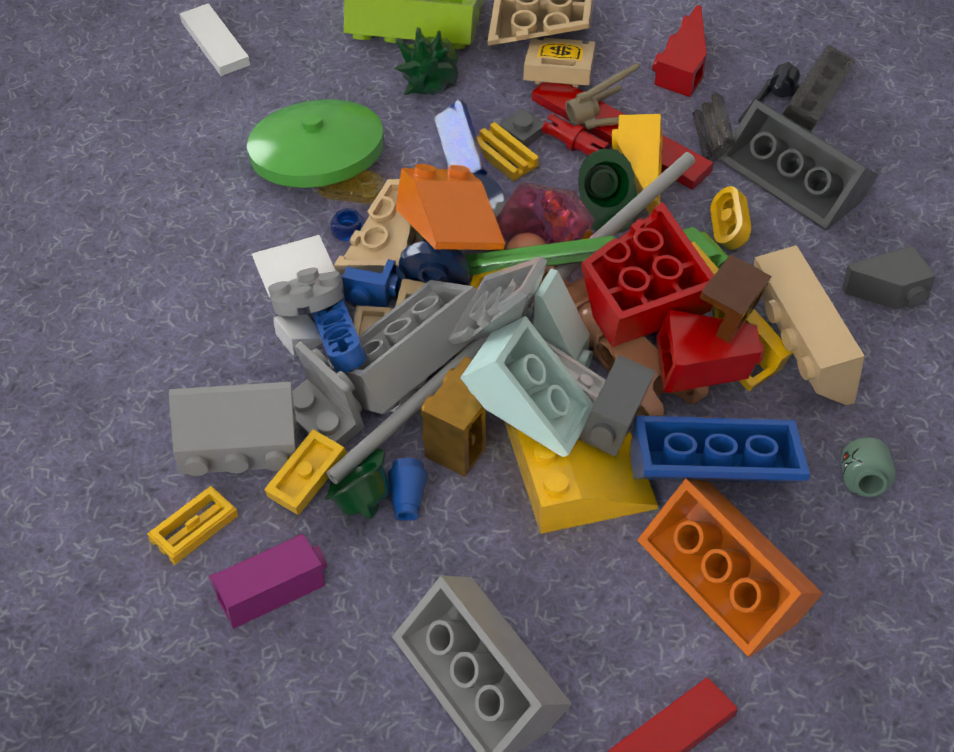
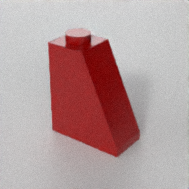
M668 309L656 336L663 392L673 393L748 379L755 364L759 365L764 355V344L760 342L757 325L744 323L731 342L728 343L716 336L723 319Z

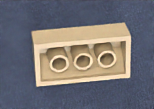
M795 245L755 257L754 267L772 276L761 297L765 304L767 317L771 323H776L786 350L793 351L798 361V369L802 378L809 380L817 394L844 405L854 404L865 356L798 246Z

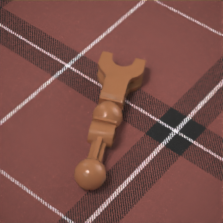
M522 233L514 236L507 243L505 250L544 245L546 242L536 234ZM553 266L545 267V273L542 276V280L546 277L550 269H555ZM579 278L572 283L565 279L563 282L590 334L589 347L593 348V355L598 358L601 365L610 372L617 356L621 355L656 371L636 416H663L664 407L657 395L669 392H663L658 349L644 336L611 347L593 318L584 279ZM709 386L670 394H676L688 404H695L708 396Z

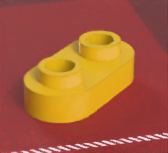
M733 186L725 187L713 198L710 212L715 240L726 249L734 250L743 246L748 241L751 233V221L746 196Z

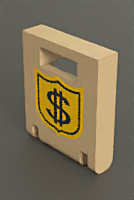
M538 37L531 38L524 63L523 80L535 81V84L551 82L573 84V87H578V85L589 86L596 42L589 41V44H583L582 40L545 37L544 40H538Z

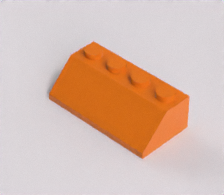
M686 478L637 539L645 550L748 657L753 656L799 623L823 594L709 481Z

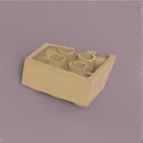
M494 0L488 46L590 28L594 0Z

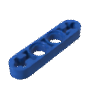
M343 298L328 308L312 313L334 371L345 373L360 367L366 361L367 356Z

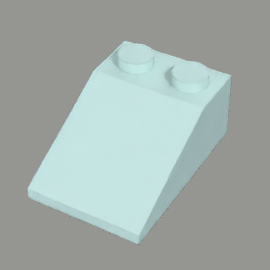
M526 316L492 332L460 377L484 409L562 457L570 454L584 429L594 405Z

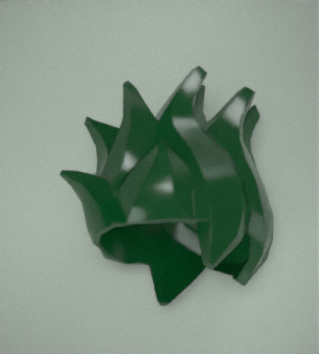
M417 27L415 44L407 46L400 38L396 40L405 62L394 69L402 72L403 77L408 81L404 95L411 93L434 95L445 89L447 84L456 85L458 78L456 66L458 54L454 50L453 44L447 38L441 37V31L437 32L435 38L431 36L425 37L420 27Z

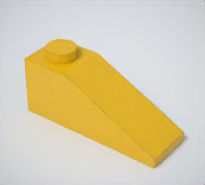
M661 114L619 115L618 129L612 130V148L619 150L631 163L637 194L643 191L662 173L663 130ZM661 194L645 207L649 215L660 204Z

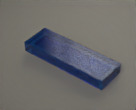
M459 98L434 117L448 168L450 165H461L469 168L472 174L485 176L488 174L468 107Z

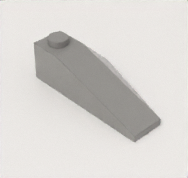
M540 256L485 275L447 341L457 344L488 337L492 332L524 316L530 319L533 312L530 306L539 289L547 260Z

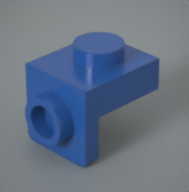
M390 259L387 260L382 273L346 267L342 276L345 301L359 306L369 305L387 308L391 297L398 296L401 286L396 273V261Z

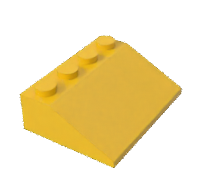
M505 422L541 534L658 509V503L649 480L633 478L630 459L632 439L630 431L616 457L579 440V438L570 454L562 457Z

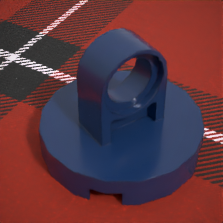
M423 238L421 242L409 245L401 252L396 273L400 282H402V279L423 283L434 280L468 285L472 269L469 260L458 249H434Z

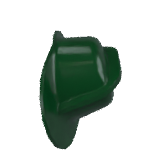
M601 149L592 152L584 159L578 176L581 206L585 220L594 230L598 231L637 196L634 173L629 160L624 154L614 149ZM635 217L617 233L625 231L633 223Z
M377 448L338 484H334L331 481L325 500L331 499L347 516L362 513L367 519L373 518L379 510V502L390 492V486L383 469L384 450Z

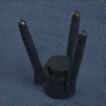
M790 62L778 65L772 78L766 80L764 87L755 97V99L762 102L769 91L782 98L790 95L792 97L791 120L797 124L799 96L802 88L797 85L800 79L798 68ZM754 100L751 102V104L748 106V108L744 111L743 115L739 118V120H738L739 124H740L741 121L743 120L744 116H745L746 113L748 112V110H749V108L751 107V105L753 104Z

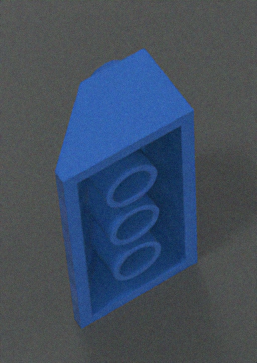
M635 415L630 445V459L634 479L685 480L689 478L705 481L767 483L809 481L810 471L795 420Z

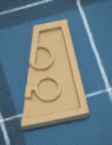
M388 179L367 211L369 217L360 231L355 230L350 238L351 246L346 254L339 256L333 265L336 271L344 274L346 267L382 273L388 259L396 261L397 271L401 252L413 244L415 229L395 209L400 179Z

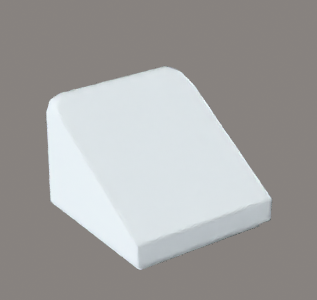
M307 314L276 316L273 318L276 335L294 358L298 356L294 346L299 342L305 344L309 349L323 343L317 326Z

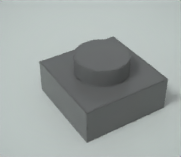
M520 109L499 124V126L526 147L544 135L542 133L544 122L524 109Z

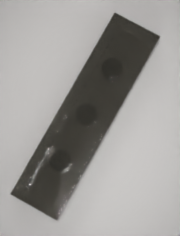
M827 45L782 114L812 132L856 61L831 45Z

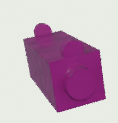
M303 533L227 569L208 576L220 606L234 629L324 587L323 570L327 568V563L319 546L311 547Z

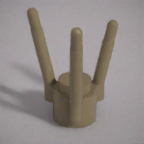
M635 63L590 90L577 94L576 98L566 101V112L571 124L574 126L583 124L586 130L599 126L619 125V117L595 119V116L600 114L598 102L622 90L620 85L611 89L607 88L637 71L640 65Z

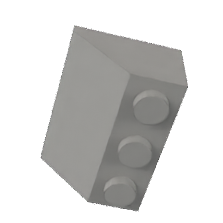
M291 382L169 389L173 453L179 475L202 476L206 473L226 471L238 474L246 470L257 469L279 471L298 448V426Z

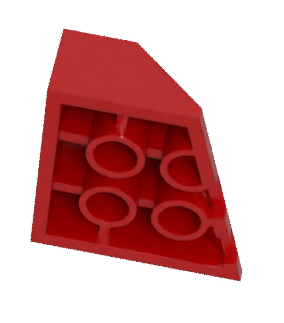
M663 202L653 209V213L644 220L639 219L633 223L627 233L619 239L613 238L581 264L593 318L611 347L659 331L668 309L698 315L709 313L712 310L713 305L702 300L700 295L714 274Z

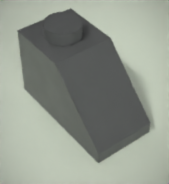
M912 245L849 264L842 290L845 294L893 309L909 305L918 306L929 299L935 274Z
M618 355L591 409L579 440L616 457L630 431L635 415L638 413L656 371Z

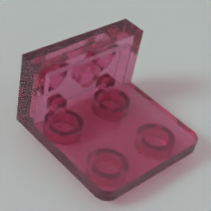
M527 182L517 186L496 217L505 244L517 234L522 233L536 234L544 239L546 244L581 240L595 221L575 191Z

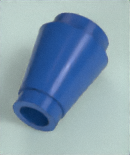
M397 459L393 461L392 468L388 471L394 518L397 520H416L418 518V511L420 510L428 476L427 471L424 470L423 462L418 459Z

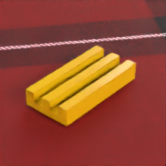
M496 122L490 124V130L481 129L479 136L475 134L469 136V146L513 182L539 166V157ZM485 142H488L491 146H493L496 150H498L499 153H497L494 149H492V148H491L489 145H487ZM509 159L512 163H514V164H515L517 167H519V168L517 169L515 166H513V165H512L510 162H508L507 160Z
M210 486L147 533L148 539L153 545L156 544L159 551L164 555L166 554L175 565L238 517V512L229 501ZM212 501L215 502L214 505L201 515H195ZM186 522L184 528L168 540L165 539L167 535Z

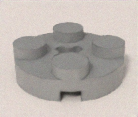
M315 267L297 272L296 279L277 282L268 287L274 313L280 316L299 315L297 308L309 306L311 313L323 310L339 302L343 298L342 292H344L341 276L338 271L319 274L318 268Z

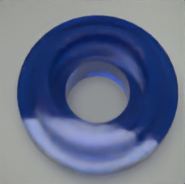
M341 209L334 214L331 220V233L339 240L349 241L355 230H361L365 220L355 209Z

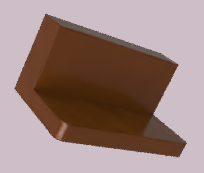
M730 255L700 295L702 300L726 313L716 336L728 343L731 342L758 305L772 277L734 255Z

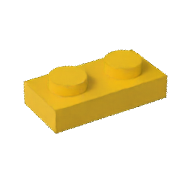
M312 429L264 489L267 497L299 516L328 480L326 472L347 454L345 448Z

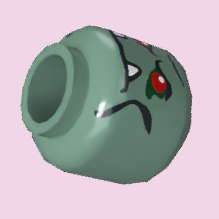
M865 437L856 439L844 447L840 455V465L843 482L849 491L859 496L873 497L885 493L892 487L896 479V468L892 451L886 443L880 439Z

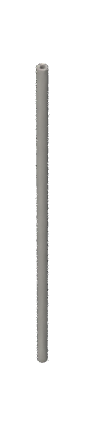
M685 152L590 238L614 236L695 163L694 156L689 152ZM582 262L558 265L554 270L559 272L564 281L581 266ZM535 299L530 306L531 309L534 308ZM488 337L475 339L326 472L327 477L334 484H338L412 418L421 409L429 395H435L442 386L443 379L449 369L456 368L465 356L473 360Z

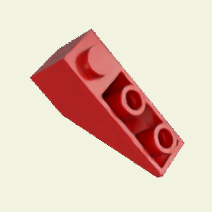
M696 5L689 16H684L678 32L671 34L666 49L663 53L659 52L656 55L652 66V71L656 72L654 85L691 97L703 80L707 52L702 6Z

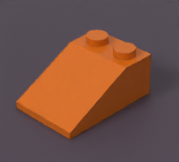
M416 164L415 168H401L395 209L434 249L504 250L505 241L484 186L470 172L469 168L461 165H450L448 169H437L428 164Z

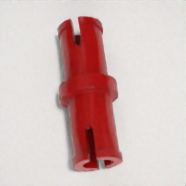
M553 113L547 117L551 123L545 121L542 127V133L565 143L566 148L573 152L578 150L589 156L592 152L611 148L609 142H605L586 132L587 130L584 126L580 124L574 126Z

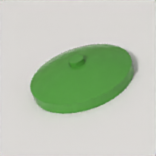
M320 99L296 103L279 109L265 117L251 131L247 141V150L251 166L264 179L289 187H320L347 180L368 169L381 155L385 139L380 118L369 108L345 100Z

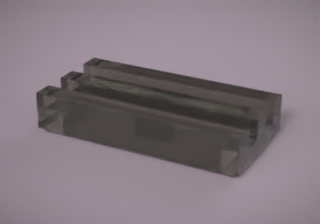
M716 92L711 95L712 103L705 101L702 104L703 111L696 109L692 113L702 156L712 162L717 161L736 143L724 97ZM714 113L716 115L718 125L715 122Z

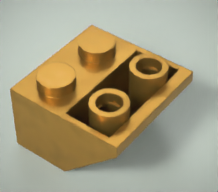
M466 356L456 368L448 370L443 379L442 386L435 395L431 394L425 399L420 411L423 417L422 440H424L425 457L464 477L486 450L485 409L460 378L472 361L471 358Z

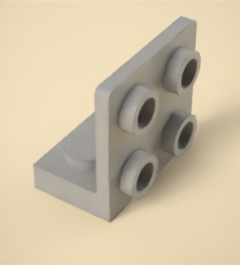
M299 342L294 347L307 379L292 391L297 426L307 436L314 429L343 446L365 428L359 413L362 411V407L352 394L355 387L342 371L335 373L329 368L328 360L317 348L311 351L305 344Z

